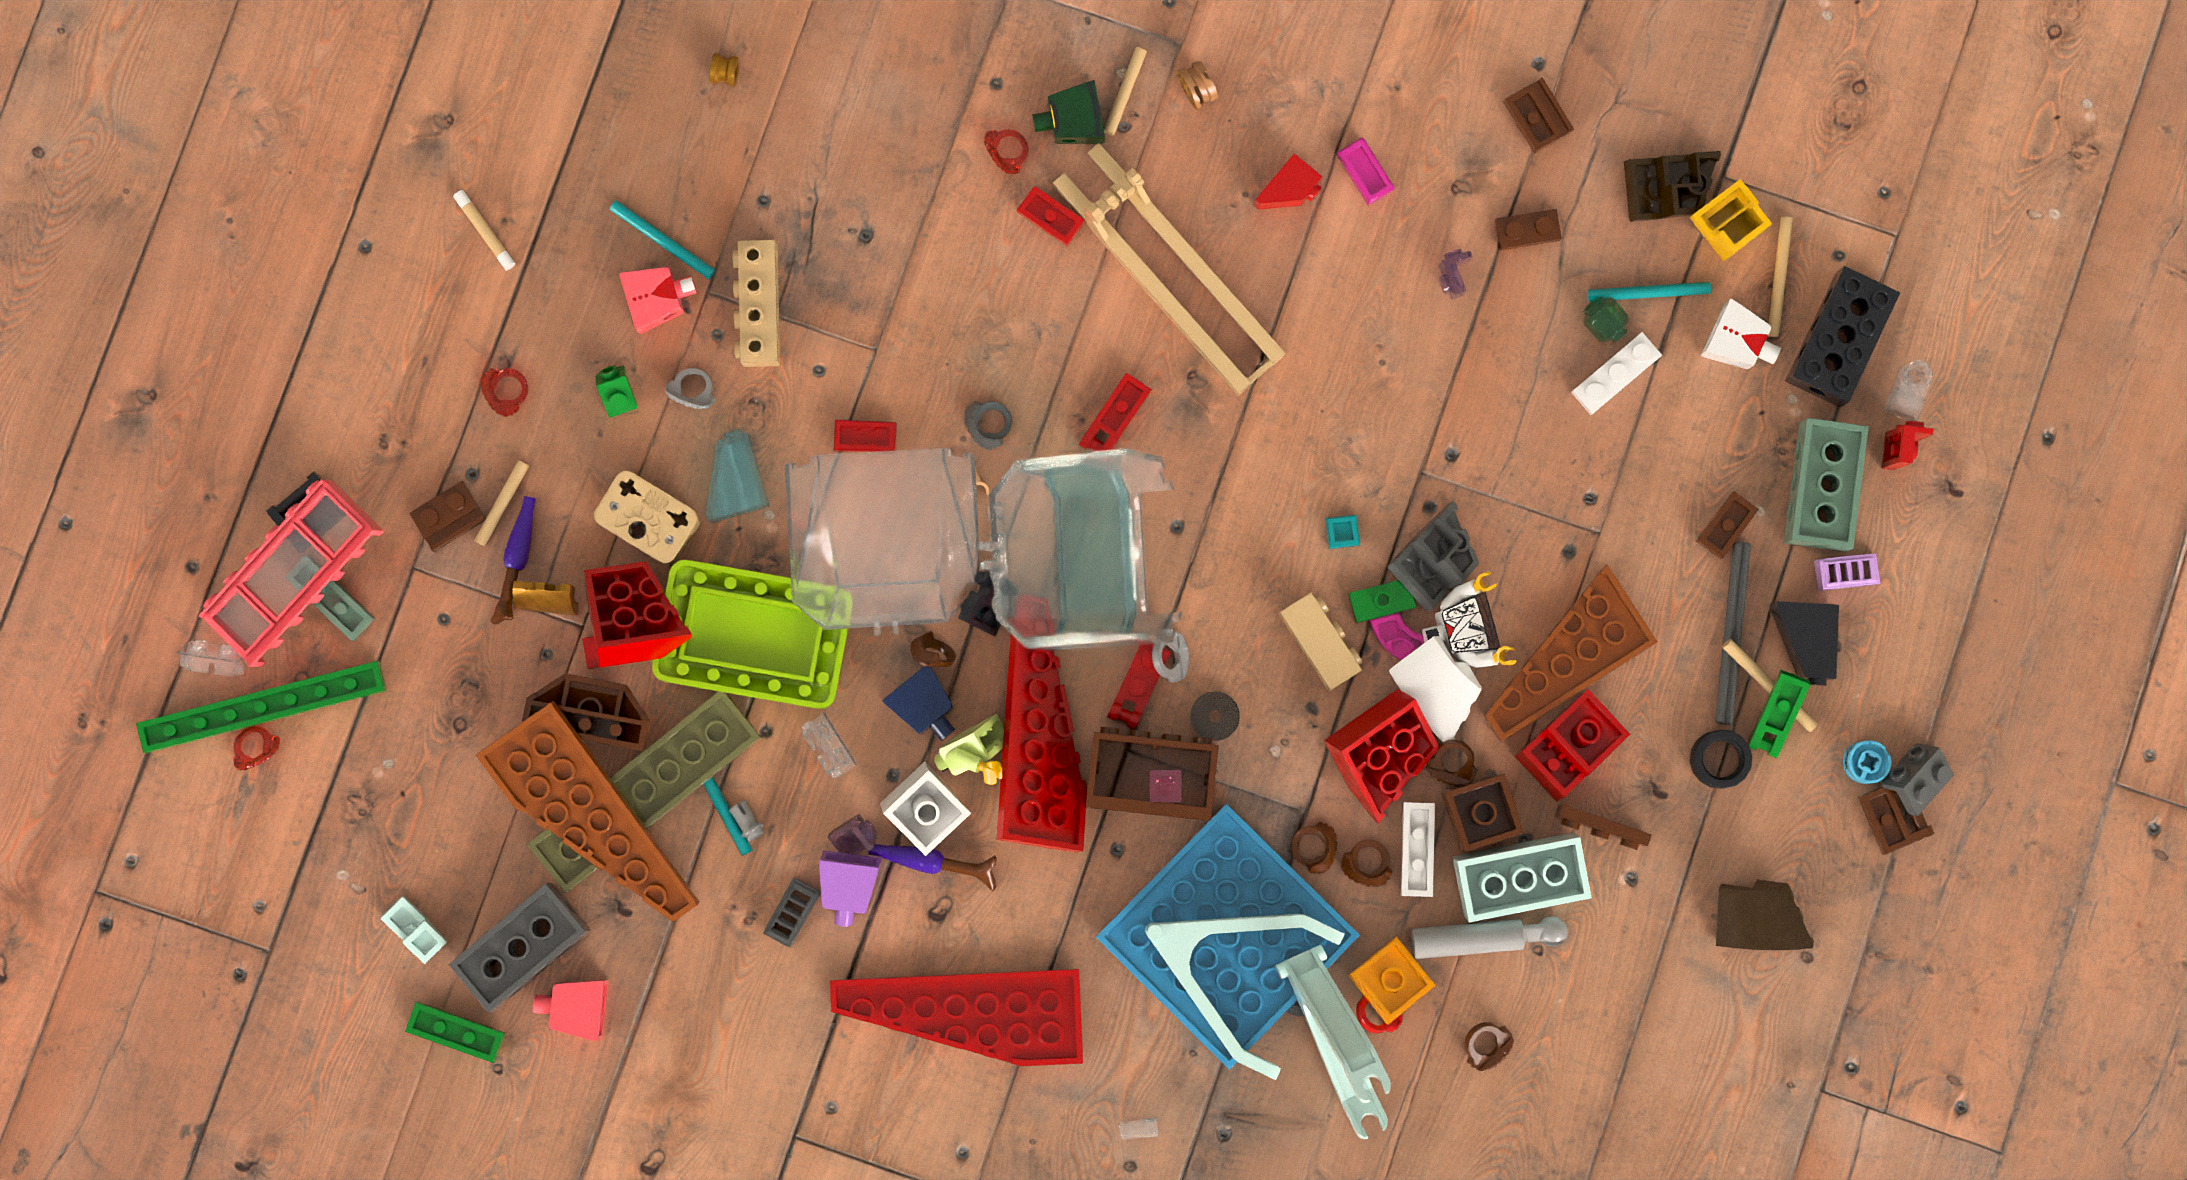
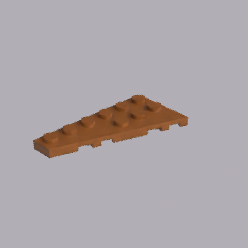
M1607 564L1484 714L1485 719L1500 742L1657 643L1654 635Z

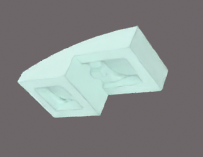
M404 895L380 918L424 964L447 943V940Z

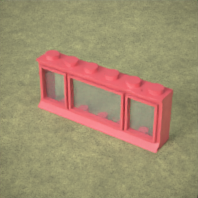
M321 479L312 483L305 492L307 496L300 503H296L288 509L285 514L286 519L280 526L273 527L265 535L264 539L266 541L259 549L252 550L245 557L243 567L239 571L231 573L225 579L224 588L218 594H213L205 601L203 605L205 609L198 615L245 659L248 667L263 666L266 663L262 658L263 654L268 649H275L282 644L284 640L280 636L289 626H297L302 622L304 617L301 613L310 603H318L324 597V594L321 592L322 589L330 581H337L345 574L341 568L351 558H359L365 552V548L362 545L370 536H381L384 533V530L334 481Z

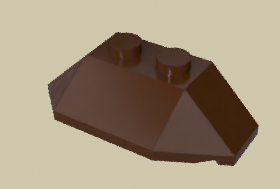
M565 673L526 698L522 722L551 701H554L582 740L644 751L650 720L628 685Z

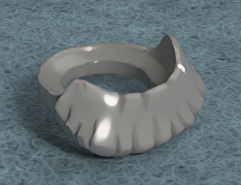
M685 369L678 373L674 380H670L665 385L666 395L675 402H679L687 407L707 409L715 402V397L712 395V380L706 372L700 369ZM691 374L701 376L706 383L704 391L694 399L682 395L681 389L682 380Z
M1164 631L1161 638L1156 640L1152 649V661L1155 670L1169 683L1183 680L1189 668L1188 645L1183 635L1176 631ZM1165 645L1170 646L1174 651L1175 663L1171 669L1166 668L1162 661V649Z

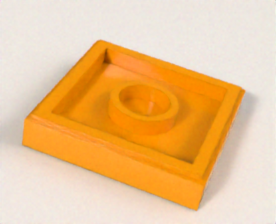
M1397 936L1348 975L1387 1025L1436 986Z

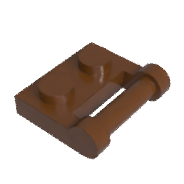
M1883 787L1858 797L1882 855L1935 834L1932 826L1927 825L1922 812L1918 816L1910 815L1916 829L1910 833L1893 795L1897 791L1884 789Z

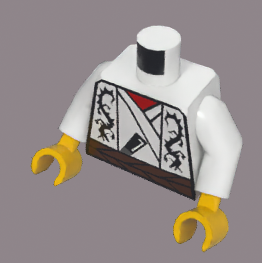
M1490 571L1480 574L1477 580L1473 579L1455 587L1441 602V611L1435 613L1437 626L1422 630L1424 642L1433 636H1440L1450 655H1453L1457 662H1467L1469 666L1475 668L1498 665V663L1503 665H1513L1516 663V660H1505V652L1515 650V648L1500 646L1486 592L1480 593L1481 590L1490 591L1497 586V583L1491 586H1487L1484 583V577L1491 574L1492 572Z

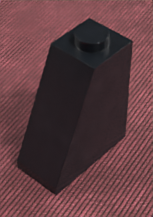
M1779 601L1771 603L1770 611L1797 676L1810 680L1811 685L1827 686V680H1834L1837 677L1839 605Z

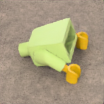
M995 714L966 729L939 749V754L934 757L937 768L942 772L949 769L954 776L967 770L976 773L982 771L984 782L991 785L997 783L996 778L1002 779L1000 762L988 761L1003 748L1004 725L998 715Z

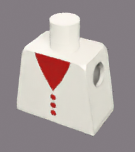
M1730 299L1724 304L1700 356L1740 368L1750 369L1754 366L1757 358L1774 364L1781 347L1766 341L1771 330V326L1735 300Z

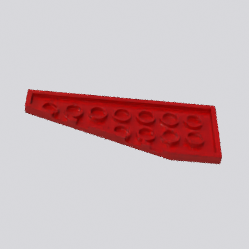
M1079 969L830 980L831 1012L873 1023L1018 1066L1083 1064Z

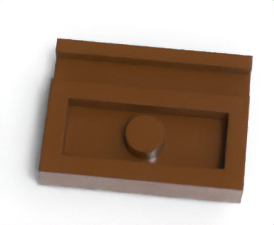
M1543 77L1503 101L1534 154L1574 130Z
M463 481L409 513L433 552L486 520V517L482 514L478 504Z

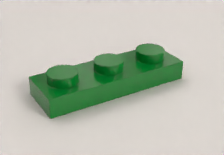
M415 1002L405 1032L491 1063L496 1061L506 1033L421 1002Z

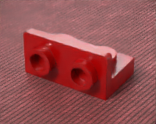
M1906 421L1905 425H1896L1895 429L1885 432L1882 469L1895 470L1912 464L1918 454L1917 441L1932 436L1934 429L1924 427V422Z

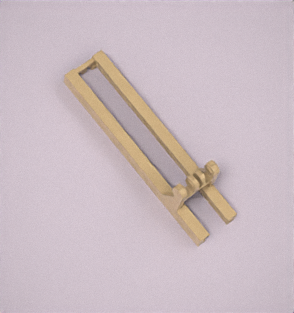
M1098 143L1088 152V155L1114 183L1110 187V191L1106 190L1095 204L1091 203L1065 173L1053 182V188L1074 212L1084 219V223L1235 394L1239 396L1256 379L1281 360L1285 352L1150 201L1142 187L1144 180L1133 168L1125 173L1101 144ZM1126 199L1130 201L1268 357L1264 364L1250 377H1245L1105 219V213L1111 208L1115 210L1119 206V201L1122 203Z

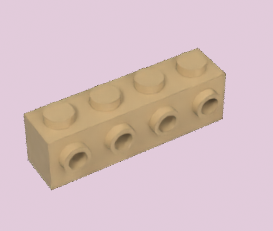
M775 240L738 241V250H733V267L738 268L739 279L733 281L734 298H739V310H734L735 329H740V341H735V358L740 359L743 367L780 366L778 245Z

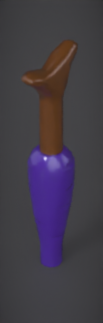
M524 496L520 513L505 548L503 560L507 571L500 600L491 618L493 624H499L504 619H513V583L517 581L519 571L523 570L527 565L531 548L533 510L536 499Z
M870 843L868 855L881 857L928 874H936L941 870L974 876L987 885L990 890L994 891L996 889V882L992 873V869L997 862L995 855L982 863L973 864L944 858L942 853L936 849H933L925 856L917 847Z

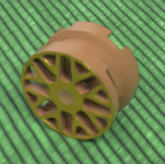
M1199 60L1192 63L1191 68H1183L1177 71L1180 84L1196 110L1203 107L1204 102L1208 100L1212 102L1219 97L1212 78H1209L1206 73L1207 69Z

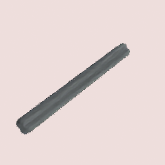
M1735 542L1733 544L1723 644L1727 640L1732 639L1740 648L1751 545L1746 542ZM1723 648L1715 722L1730 725L1733 723L1739 664Z

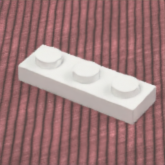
M1642 332L1571 393L1586 411L1592 415L1660 358L1662 354Z
M1403 802L1401 896L1433 897L1435 803Z

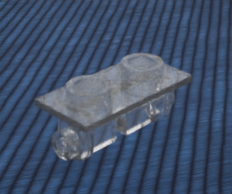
M194 639L187 641L177 651V654L182 655L180 666L185 667L186 671L209 673L210 663H214L215 675L236 678L237 675H243L245 664L240 663L243 658L229 644H221L219 646L208 644L205 640Z
M825 712L813 721H809L801 726L803 730L801 734L813 752L819 748L821 749L822 754L818 755L817 758L826 771L827 776L831 775L834 780L857 765Z

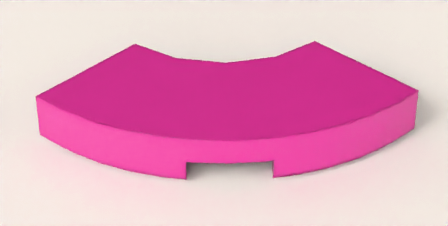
M1400 613L1369 620L1370 627L1378 642L1387 652L1399 660H1403L1425 643L1423 635L1412 631L1404 623Z

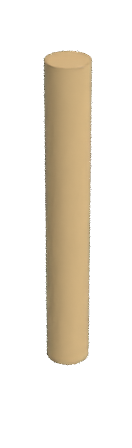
M1136 47L1104 127V133L1108 135H1115L1147 53L1143 48Z
M518 460L474 540L475 542L485 547L529 465Z

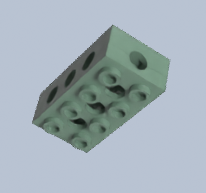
M1806 418L1799 422L1784 537L1785 544L1841 552L1854 549L1869 426ZM1826 448L1834 452V462L1827 459L1825 455ZM1822 478H1825L1830 482V492H1827L1822 488ZM1819 508L1827 514L1826 523L1820 521L1817 516Z

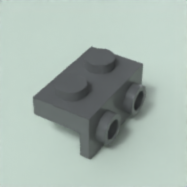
M1918 743L1909 749L1908 753L1890 771L1881 784L1884 789L1897 791L1908 814L1918 816L1954 774L1940 747Z

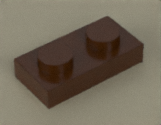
M1557 209L1496 218L1495 220L1500 251L1557 242L1562 239Z
M1735 491L1731 492L1696 542L1720 560L1723 559L1759 509Z

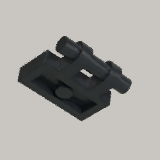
M979 571L975 574V581L978 583L979 589L977 592L970 591L968 597L961 605L958 619L996 637L1008 611V608L1003 605L1006 599L1012 596L1013 588L1008 581L1003 578H997L992 572Z

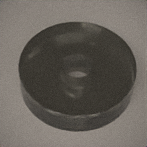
M1216 691L1201 695L1194 702L1190 712V721L1194 731L1200 737L1210 738L1213 741H1221L1231 736L1237 729L1240 720V712L1236 702L1229 695ZM1215 710L1220 713L1221 718L1218 722H1212L1209 719L1211 711Z

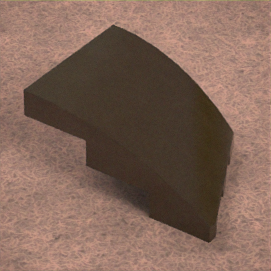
M1721 151L1695 152L1688 155H1669L1658 158L1629 159L1624 161L1629 221L1636 222L1689 216L1704 207L1706 193L1713 181L1711 176L1716 162L1720 160Z
M1757 879L1753 888L1728 884L1720 885L1716 946L1750 950L1812 949L1814 940L1809 936L1803 922L1804 917L1800 908L1794 902V895L1788 883Z

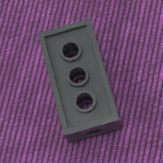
M545 883L448 965L484 1009L490 1013L501 1007L587 935L591 929L554 884ZM543 918L551 926L550 932L546 936L539 931V923ZM518 939L523 940L526 944V952L523 956H520L515 951L514 946ZM494 959L498 960L502 965V971L499 976L494 975L490 968Z

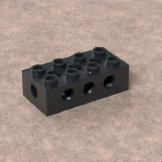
M1846 266L1837 271L1785 382L1838 407L1849 403L1901 292ZM1851 304L1859 308L1860 316L1855 315L1851 311ZM1838 331L1846 335L1847 343L1839 340ZM1825 358L1830 359L1834 363V371L1829 370L1825 366Z

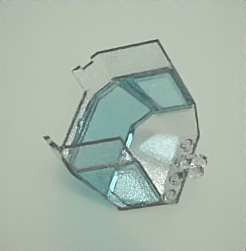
M1124 448L1016 460L989 494L990 503L987 505V515L991 521V534L989 542L979 543V550L984 552L992 551L993 560L980 562V570H990L995 590L992 607L996 614V620L1027 649L1067 650L1173 642L1176 634L1174 629H1172L1173 622H1179L1182 613L1148 615L1141 493L1174 490L1171 480L1165 481L1161 472L1165 470V464L1161 456Z

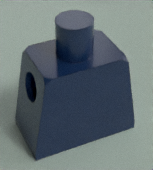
M926 666L921 668L882 700L886 706L920 735L931 728L938 738L943 741L956 730L945 717L946 714L954 709V706L932 667Z

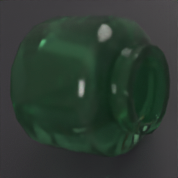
M1597 297L1583 310L1585 314L1583 324L1599 342L1609 340L1616 342L1626 334L1627 329L1625 326L1628 323L1629 316L1612 297Z

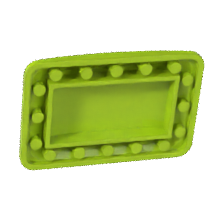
M680 560L671 567L665 595L671 605L675 606L684 626H687L692 633V638L663 658L653 660L652 670L659 680L816 709H825L834 702L853 606L852 596L845 588L692 560Z

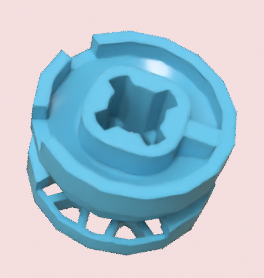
M1872 740L1856 742L1849 746L1844 753L1843 769L1854 782L1861 784L1877 783L1883 780L1890 772L1892 764L1891 755L1888 754L1885 749L1886 747L1879 742Z

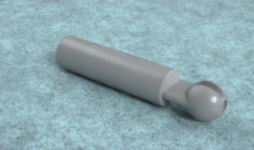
M1554 916L1544 918L1539 924L1524 925L1521 919L1411 928L1414 959L1524 950L1526 943L1542 942L1546 946L1556 947L1561 945L1568 936L1566 923L1559 917Z

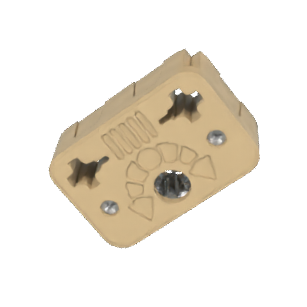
M622 471L616 476L594 512V519L600 526L667 566L674 565L680 559L684 549L701 524L698 520L699 514L692 508L630 471ZM626 484L630 486L633 484V487L641 496L631 493L626 495L627 492L623 489ZM671 514L684 517L687 514L685 519L689 521L686 527L680 525L677 528L679 524ZM642 524H645L643 529L646 531V534L635 539L634 527H641Z

